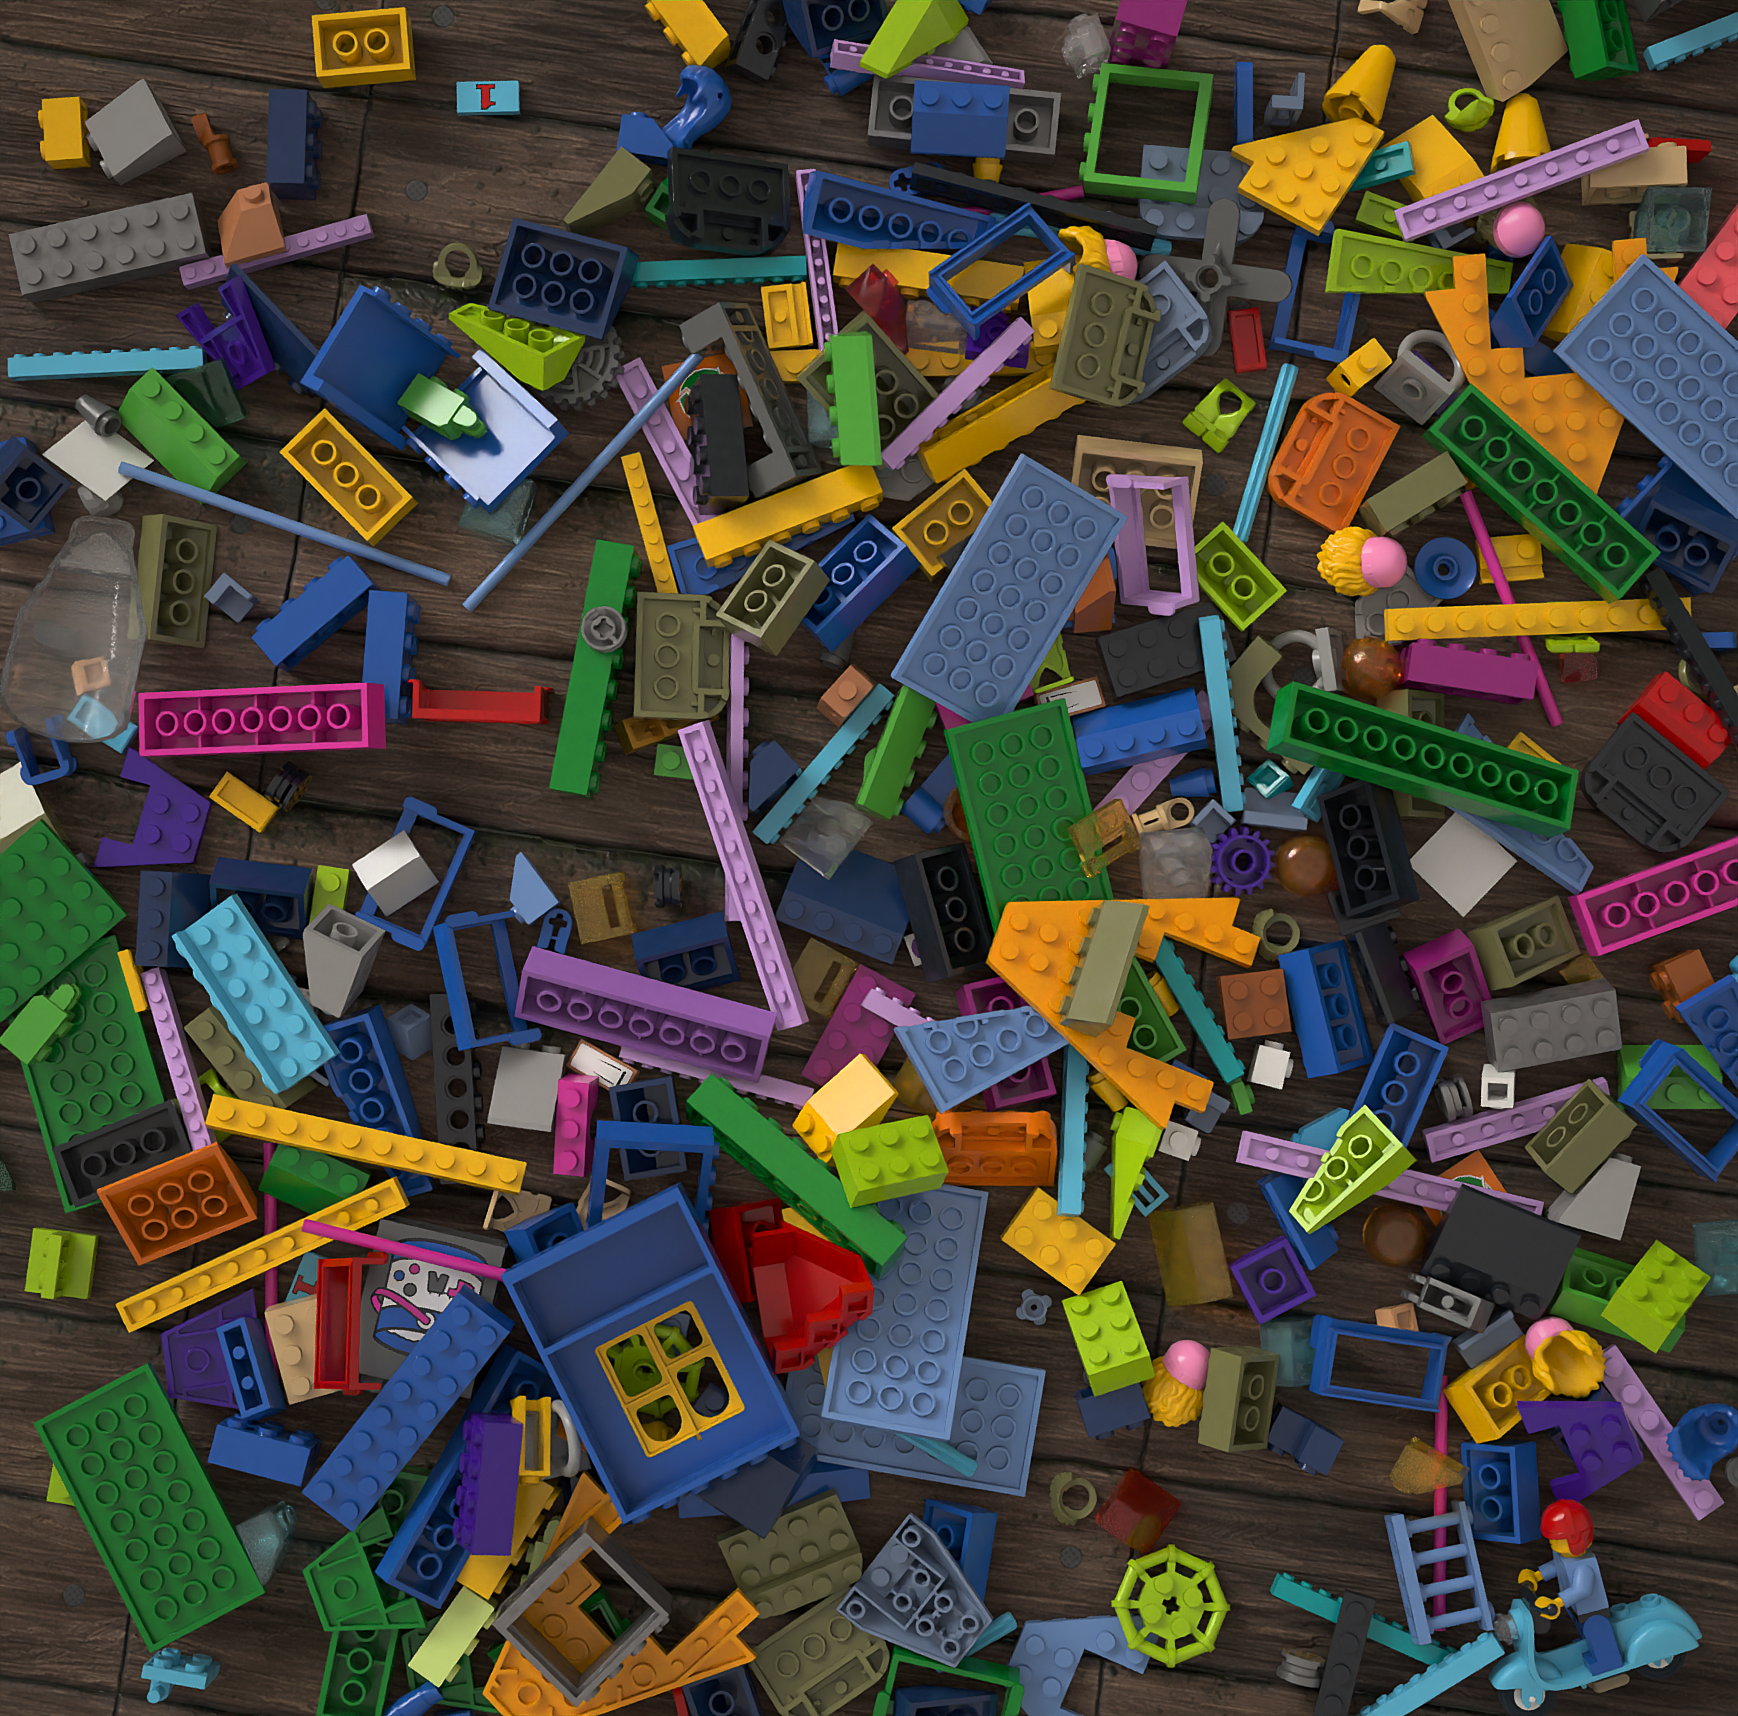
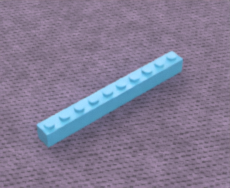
M1738 12L1647 47L1643 52V56L1649 70L1657 69L1659 71L1668 67V64L1671 62L1677 64L1684 61L1689 55H1693V57L1698 56L1707 48L1711 50L1716 49L1722 45V42L1727 40L1729 43L1738 39Z
M190 346L189 349L182 350L180 347H170L169 350L150 348V351H142V349H131L130 352L111 350V353L92 351V354H84V352L77 351L72 352V355L56 352L53 353V356L36 353L33 354V357L16 354L13 358H7L8 377L13 381L145 375L152 367L160 374L207 372V353L200 346Z
M1218 615L1199 617L1222 808L1227 812L1243 810V804H1246L1245 792H1241L1240 786L1244 785L1243 774L1239 773L1238 766H1241L1240 754H1236L1239 740L1238 735L1234 736L1233 729L1237 728L1236 717L1232 716L1231 709H1234L1233 697H1229L1232 683L1231 678H1227L1226 672L1230 670L1229 660L1225 659L1224 651H1227L1226 639L1222 640V632H1225L1224 620H1220Z
M880 683L876 686L752 831L767 845L770 842L774 844L779 839L780 835L778 833L781 829L784 828L786 830L793 822L791 819L795 813L799 815L806 807L804 805L805 801L808 798L812 800L819 792L817 787L821 783L823 785L826 784L831 778L829 773L833 769L837 770L843 764L842 758L846 753L850 755L857 747L854 744L858 739L863 740L869 733L867 729L870 725L873 724L875 726L882 718L881 712L884 709L888 711L894 704V695Z
M1071 1044L1064 1046L1057 1216L1077 1217L1084 1211V1200L1081 1199L1082 1192L1085 1190V1181L1082 1180V1173L1086 1169L1083 1153L1086 1152L1087 1143L1084 1141V1133L1087 1132L1085 1114L1088 1111V1102H1085V1096L1089 1091L1086 1075L1089 1074L1090 1065L1087 1063V1059Z
M1493 1631L1489 1633L1484 1632L1478 1636V1640L1475 1642L1464 1644L1457 1653H1450L1444 1657V1661L1441 1663L1430 1665L1426 1672L1421 1675H1414L1410 1682L1405 1685L1400 1684L1396 1686L1392 1693L1380 1696L1376 1703L1371 1706H1364L1360 1709V1713L1355 1716H1405L1504 1655V1648Z

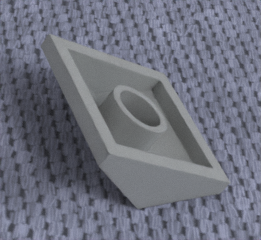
M405 830L352 864L366 890L386 917L439 883V880Z

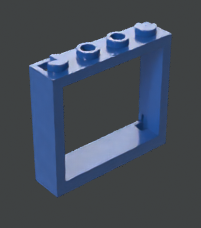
M597 1120L586 1229L605 1220L602 1219L609 1151L610 1148L702 1153L694 1209L708 1235L709 1218L705 1217V1211H711L712 1192H708L709 1185L715 1184L716 1167L712 1166V1159H718L719 1142H714L713 1127Z

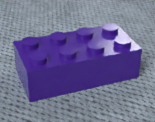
M469 1411L468 1420H465L463 1424V1439L466 1440L465 1453L461 1454L459 1462L463 1479L462 1486H458L456 1493V1502L460 1509L459 1518L454 1520L453 1536L472 1555L511 1556L523 1423L508 1413Z

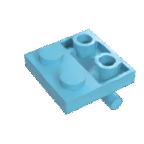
M163 1648L162 1651H158L143 1665L141 1678L151 1680L150 1690L147 1695L148 1701L150 1703L163 1701L171 1694L175 1684L204 1690L218 1676L221 1662L212 1661V1657L205 1654H194L193 1657L181 1655V1651L178 1649Z

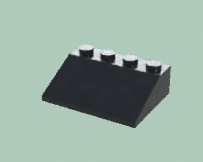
M1462 1184L1423 1248L1420 1273L1538 1321L1558 1288L1581 1238V1232Z

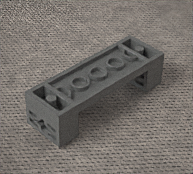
M718 302L679 325L683 333V343L691 351V354L726 353L738 372L737 379L740 386L746 391L750 399L751 411L763 428V438L773 453L747 466L748 487L755 497H768L822 475L824 472L749 304Z

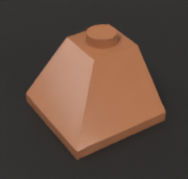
M264 182L237 190L217 221L226 268L230 267L234 262L239 265L287 251L279 207L268 184Z

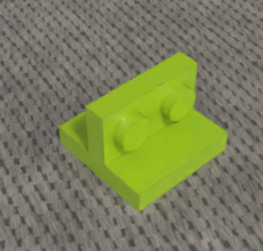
M39 1227L33 1228L25 1291L41 1293V1298L55 1299L61 1296L89 1299L91 1297L99 1235Z

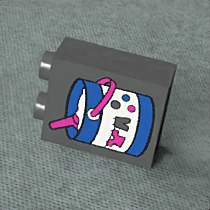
M393 1214L380 1219L376 1236L507 1269L511 1254V1247L506 1240ZM387 1253L388 1260L385 1265L369 1266L361 1300L359 1373L362 1375L360 1382L381 1383L382 1390L464 1283L498 1309L504 1282ZM484 1366L450 1409H458L461 1397L471 1399L480 1387ZM366 1390V1391H370V1392H373V1393H379L381 1390Z

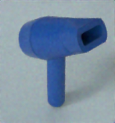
M428 1680L421 1687L399 1697L384 1710V1716H422L432 1705L445 1698L441 1685L438 1688Z

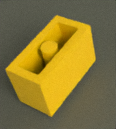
M80 97L42 99V110L38 111V120L41 129H44V140L40 142V152L43 160L53 169L91 167L90 144L85 135L89 133L85 121L88 120L87 105Z

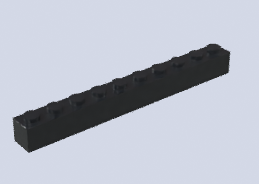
M1660 567L1646 574L1638 581L1640 589L1648 597L1652 609L1657 612L1661 624L1669 632L1671 641L1679 649L1681 658L1688 664L1692 676L1700 684L1702 693L1707 696L1711 708L1719 716L1721 725L1728 731L1732 743L1738 748V694L1664 570Z

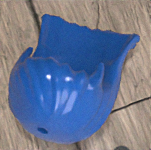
M689 65L682 70L680 74L682 84L676 93V97L687 94L686 103L680 113L662 128L664 134L673 146L677 148L691 149L695 140L714 129L725 119L732 104L731 93L725 81L711 68L700 65Z
M1708 1403L1697 1408H1691L1681 1417V1420L1672 1429V1432L1667 1434L1668 1440L1666 1443L1669 1445L1668 1451L1673 1454V1461L1679 1463L1678 1469L1683 1470L1684 1477H1689L1692 1481L1709 1480L1712 1466L1738 1448L1737 1409L1725 1403Z

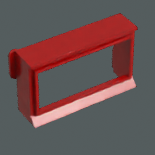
M408 679V683L413 686L412 718L433 722L548 725L549 694L555 693L553 688L534 686V693L430 690L424 686L423 681Z
M369 1252L367 1258L318 1259L314 1389H342L344 1395H361L363 1390H381V1383L359 1382L362 1265H385L388 1260L386 1252Z

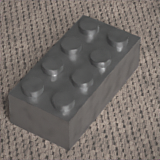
M1605 978L1481 1001L1488 1060L1497 1072L1622 1049L1616 990Z

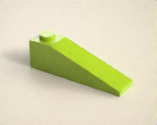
M897 0L861 58L859 67L888 79L913 65L914 59L923 54L929 56L935 52L937 46L943 43L948 45L954 42L967 26L969 19L958 0Z
M468 303L449 313V320L515 377L537 390H547L563 381L585 342V335L552 326L547 327L534 324L533 321L526 319L506 317V314L489 310L486 306Z
M1366 1105L1340 1127L1336 1134L1338 1137L1329 1153H1324L1320 1160L1322 1164L1315 1176L1308 1179L1289 1210L1309 1235L1392 1183L1416 1161L1412 1154Z
M1130 1107L1123 1108L1121 1113L1116 1112L1110 1125V1130L1114 1131L1111 1144L1110 1239L1115 1241L1120 1240L1135 1202V1197H1132L1133 1192L1138 1191L1145 1178L1146 1168L1142 1167L1144 1161L1148 1162L1150 1157L1153 1158L1163 1131L1157 1128L1140 1110Z

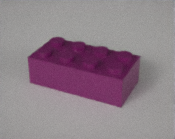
M1120 0L1105 60L1111 61V64L1167 69L1187 0Z
M1417 639V642H1412L1401 651L1396 687L1519 706L1534 699L1539 662L1530 661L1529 655L1511 653V657L1498 656V650L1481 648L1479 652L1467 651L1468 646L1452 643L1448 644V647L1436 646V641L1429 639Z
M1001 977L965 984L955 992L961 1016L1029 1006ZM1047 1057L982 1091L987 1112H999L1045 1101L1057 1094Z

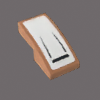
M1097 676L1036 693L1033 696L1035 705L1065 698L1069 717L1106 706Z
M584 1039L580 1040L566 1065L579 1074L599 1076V1085L607 1090L612 1086L635 1082L640 1073L639 1070Z

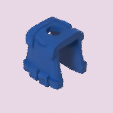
M64 715L47 719L44 723L61 768L40 774L28 730L25 727H20L5 732L8 745L14 746L22 766L20 768V775L27 785L41 784L73 774L79 766L77 756H72L65 732L69 726Z

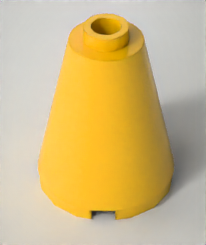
M1385 45L1370 46L1325 93L1322 109L1333 123L1358 117L1375 127L1379 126L1396 64V58L1389 47Z
M1516 94L1506 103L1491 162V174L1551 152L1538 101L1531 97L1530 94Z

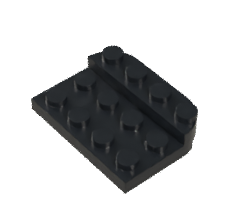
M671 147L667 151L669 211L665 215V220L672 241L679 244L682 243L694 249L752 257L771 255L784 241L791 227L788 164Z
M1631 712L1593 759L1586 763L1579 781V788L1592 807L1641 847L1659 854L1673 852L1688 845L1731 793L1634 712Z

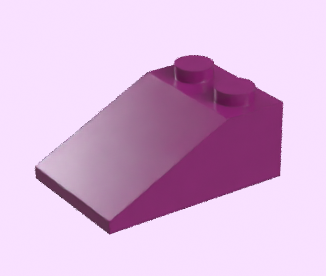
M1456 929L1402 954L1408 966L1412 984L1416 988L1421 1004L1440 1044L1445 1045L1484 1027L1481 1001L1491 1000V996L1474 945L1460 929Z

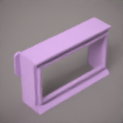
M1107 475L1106 483L1109 486L1111 507L1128 517L1114 540L1121 604L1148 606L1151 614L1171 616L1175 613V609L1199 602L1188 476ZM1140 488L1172 489L1181 593L1156 591L1149 588Z

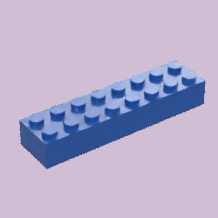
M464 1283L301 1493L353 1532L510 1333L515 1322Z
M505 1343L503 1344L375 1571L386 1583L438 1609L441 1608L470 1556V1553L453 1536L454 1520L459 1518L460 1509L456 1502V1493L458 1486H462L463 1479L459 1462L462 1453H465L466 1440L463 1439L464 1421L468 1420L469 1411L508 1413L512 1416L510 1400L518 1396H526V1400H539L543 1397H551V1402L557 1400L559 1393L545 1365Z

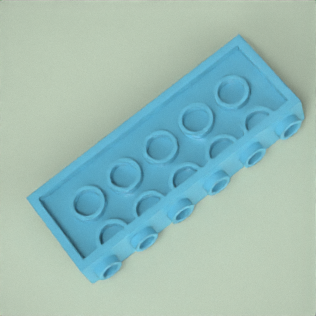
M237 894L228 897L187 929L172 935L177 951L182 957L186 958L192 967L195 979L200 984H203L210 995L212 1005L222 1013L227 1021L229 1031L238 1038L245 1049L246 1057L255 1064L262 1075L263 1083L275 1095L289 1090L341 1053Z

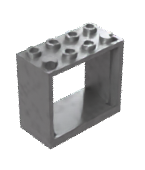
M589 1516L499 1606L492 1625L577 1707L583 1700L588 1702L591 1698H594L601 1689L598 1685L606 1677L610 1680L613 1679L624 1666L621 1662L630 1654L633 1657L636 1656L647 1644L645 1639L653 1631L657 1634L663 1629V1626L670 1620L668 1616L672 1611L671 1603L673 1596L592 1516ZM591 1546L650 1606L581 1674L521 1614Z

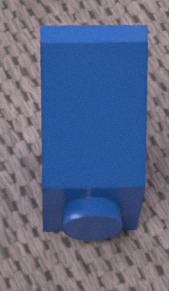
M631 112L630 115L622 114L617 151L622 146L643 163L668 166L667 151L674 146L655 120L642 112Z

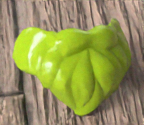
M1474 88L1459 89L1449 98V112L1444 118L1452 128L1464 132H1473L1481 129L1488 124L1489 118L1495 110L1494 99L1485 97ZM1470 94L1478 98L1462 111L1455 106L1456 99L1461 95Z

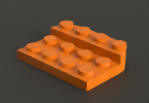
M1324 393L1314 396L1306 401L1299 410L1268 472L1266 490L1282 508L1288 507L1333 534L1337 530L1340 531L1343 528H1348L1400 426L1343 393Z
M947 1110L942 1114L940 1112L936 1113V1119L931 1124L949 1170L943 1184L964 1186H1054L1057 1159V1131L1055 1123L1051 1120L1050 1113L1046 1111L1030 1113L1011 1110L1004 1112H984L981 1110L952 1112Z

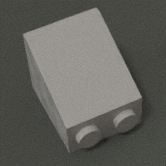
M145 79L135 83L85 121L89 133L85 134L94 151H100L104 159L100 161L104 173L108 179L113 177L120 185L187 152L160 98Z
M328 904L303 932L311 1005L321 1009L325 1014L340 1018L363 992L386 930L334 905Z
M530 1043L502 1046L487 1123L546 1132L554 1131L556 1129L558 1080L565 1076L568 1054L560 1053L561 1047L542 1045V1051L529 1049Z
M1611 1152L1607 1161L1600 1164L1588 1176L1583 1186L1577 1188L1572 1194L1564 1190L1546 1211L1545 1218L1621 1240L1641 1166L1631 1163L1633 1157Z

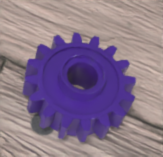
M1231 827L1228 828V836L1223 833L1217 834V838L1220 841L1218 844L1210 843L1208 845L1214 852L1213 854L1205 855V859L1212 861V865L1206 868V872L1215 873L1211 882L1214 884L1222 882L1221 891L1228 892L1232 887V895L1240 896L1242 889L1245 894L1251 895L1253 894L1252 887L1263 889L1262 881L1264 879L1271 880L1272 876L1268 872L1276 864L1271 862L1270 856L1274 855L1275 852L1274 850L1267 849L1266 846L1270 842L1268 839L1263 838L1259 840V831L1253 830L1249 834L1248 827H1241L1238 834L1237 830ZM1240 853H1243L1246 857V864L1242 869H1238L1235 865V859Z

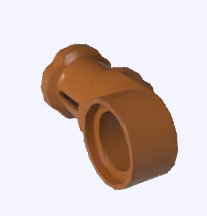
M206 112L192 116L191 121L199 142L205 150H208L212 160V173L215 175L226 174L238 168V160L233 158L229 147L231 141L229 135H215Z

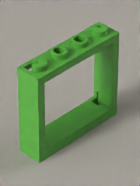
M1101 63L1100 74H1094L1092 93H1097L1096 102L1090 103L1088 111V122L1092 123L1091 133L1086 132L1084 137L1083 151L1088 152L1087 161L1081 162L1079 170V180L1084 181L1085 193L1196 204L1213 93V74ZM1109 83L1198 92L1185 182L1096 173Z

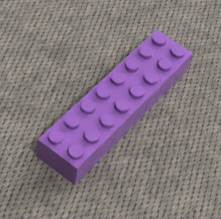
M532 946L522 970L514 1017L758 1083L767 1056L777 1013Z

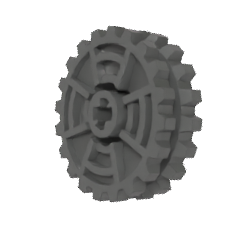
M612 325L604 340L585 336V342L578 353V358L573 362L563 381L544 391L537 390L531 385L530 387L540 397L545 399L549 405L554 406L557 404L561 410L567 411L570 406H573L576 411H583V407L586 404L591 408L596 407L598 399L602 398L606 401L610 397L608 391L611 388H618L617 375H624L625 368L621 366V362L626 360V353L621 351V346L624 345L622 339L618 337L617 331Z

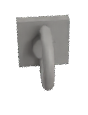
M1418 330L1403 339L1398 349L1396 361L1373 387L1420 425H1423L1450 395L1462 387L1466 376L1444 334L1433 330ZM1430 342L1440 346L1449 354L1454 364V376L1449 382L1411 352L1416 344Z
M1329 627L1315 629L1316 635L1303 630H1292L1284 632L1270 641L1278 650L1290 643H1303L1314 649L1312 659L1314 671L1318 678L1312 687L1338 695L1350 693L1342 633L1340 630ZM1271 669L1261 681L1267 692L1276 699L1277 691L1281 687L1275 682Z
M561 1400L551 1402L550 1476L539 1481L561 1476L573 1477L579 1472L591 1469L588 1453L582 1450L580 1435ZM527 1416L525 1421V1467H533L534 1416ZM559 1418H561L564 1425L567 1441L556 1436Z

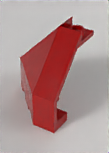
M781 1220L780 1229L753 1233V1245L749 1248L762 1338L774 1373L780 1374L807 1369L815 1362L814 1356L825 1347L828 1349L832 1348L848 1334L847 1328L857 1319L863 1321L872 1314L874 1287L860 1255Z

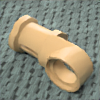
M1175 798L1156 805V809L1140 815L1136 813L1131 814L1140 841L1145 840V836L1160 830L1167 832L1185 826L1194 816V807L1185 798ZM1177 803L1186 805L1189 810L1188 817L1183 821H1177L1171 816V808ZM1157 819L1154 823L1144 825V823Z

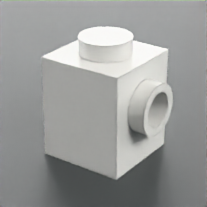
M1265 1040L1264 1046L1256 1044L1247 1081L1282 1089L1284 1078L1290 1077L1293 1068V1060L1289 1059L1291 1052L1283 1051L1284 1044Z
M1484 1064L1481 1086L1482 1107L1494 1109L1514 1107L1516 1069L1497 1072L1492 1064Z
M1168 1121L1167 1127L1161 1133L1156 1150L1189 1161L1190 1155L1196 1156L1201 1143V1138L1197 1137L1199 1131Z

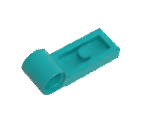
M1405 141L1375 150L1348 192L1416 174L1410 142Z

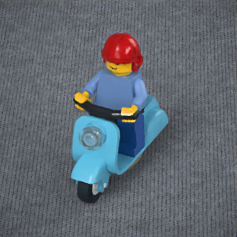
M1558 1499L1556 1502L1548 1505L1541 1517L1540 1530L1541 1535L1550 1541L1554 1559L1539 1566V1570L1536 1572L1530 1569H1523L1519 1573L1518 1583H1521V1599H1513L1508 1614H1496L1497 1621L1492 1623L1497 1639L1499 1641L1504 1640L1508 1646L1513 1644L1515 1652L1503 1657L1493 1667L1488 1677L1492 1685L1498 1689L1499 1700L1502 1706L1511 1716H1546L1554 1707L1558 1690L1571 1689L1578 1686L1585 1689L1588 1686L1596 1693H1601L1626 1685L1630 1678L1625 1671L1635 1669L1646 1678L1654 1680L1666 1679L1681 1668L1686 1651L1697 1648L1699 1646L1697 1640L1702 1637L1696 1622L1681 1606L1658 1594H1646L1638 1601L1629 1604H1616L1609 1609L1597 1559L1589 1549L1594 1540V1524L1589 1511L1582 1503L1575 1500ZM1557 1576L1560 1589L1558 1598L1552 1600L1545 1596L1538 1597L1535 1593L1537 1582L1543 1579L1546 1582ZM1564 1606L1568 1615L1575 1623L1579 1638L1572 1640L1571 1644L1545 1652H1537L1534 1645V1632L1543 1634L1549 1631L1551 1627L1550 1619H1556L1560 1614V1608Z

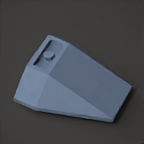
M911 1512L836 1608L839 1613L860 1630L953 1668H956L994 1619L937 1533Z

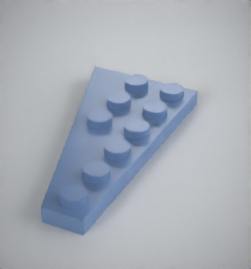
M1469 713L1462 717L1455 732L1493 743L1487 735L1483 737L1473 724L1475 720ZM1448 807L1575 895L1582 891L1594 868L1573 840L1565 837L1563 833L1549 838Z
M1030 1005L1017 1009L956 1017L950 1020L895 1027L893 1029L940 1114L1070 1044Z

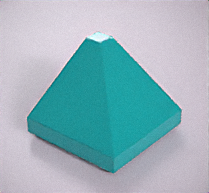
M1270 758L1246 779L1266 799H1270L1294 786L1290 776Z

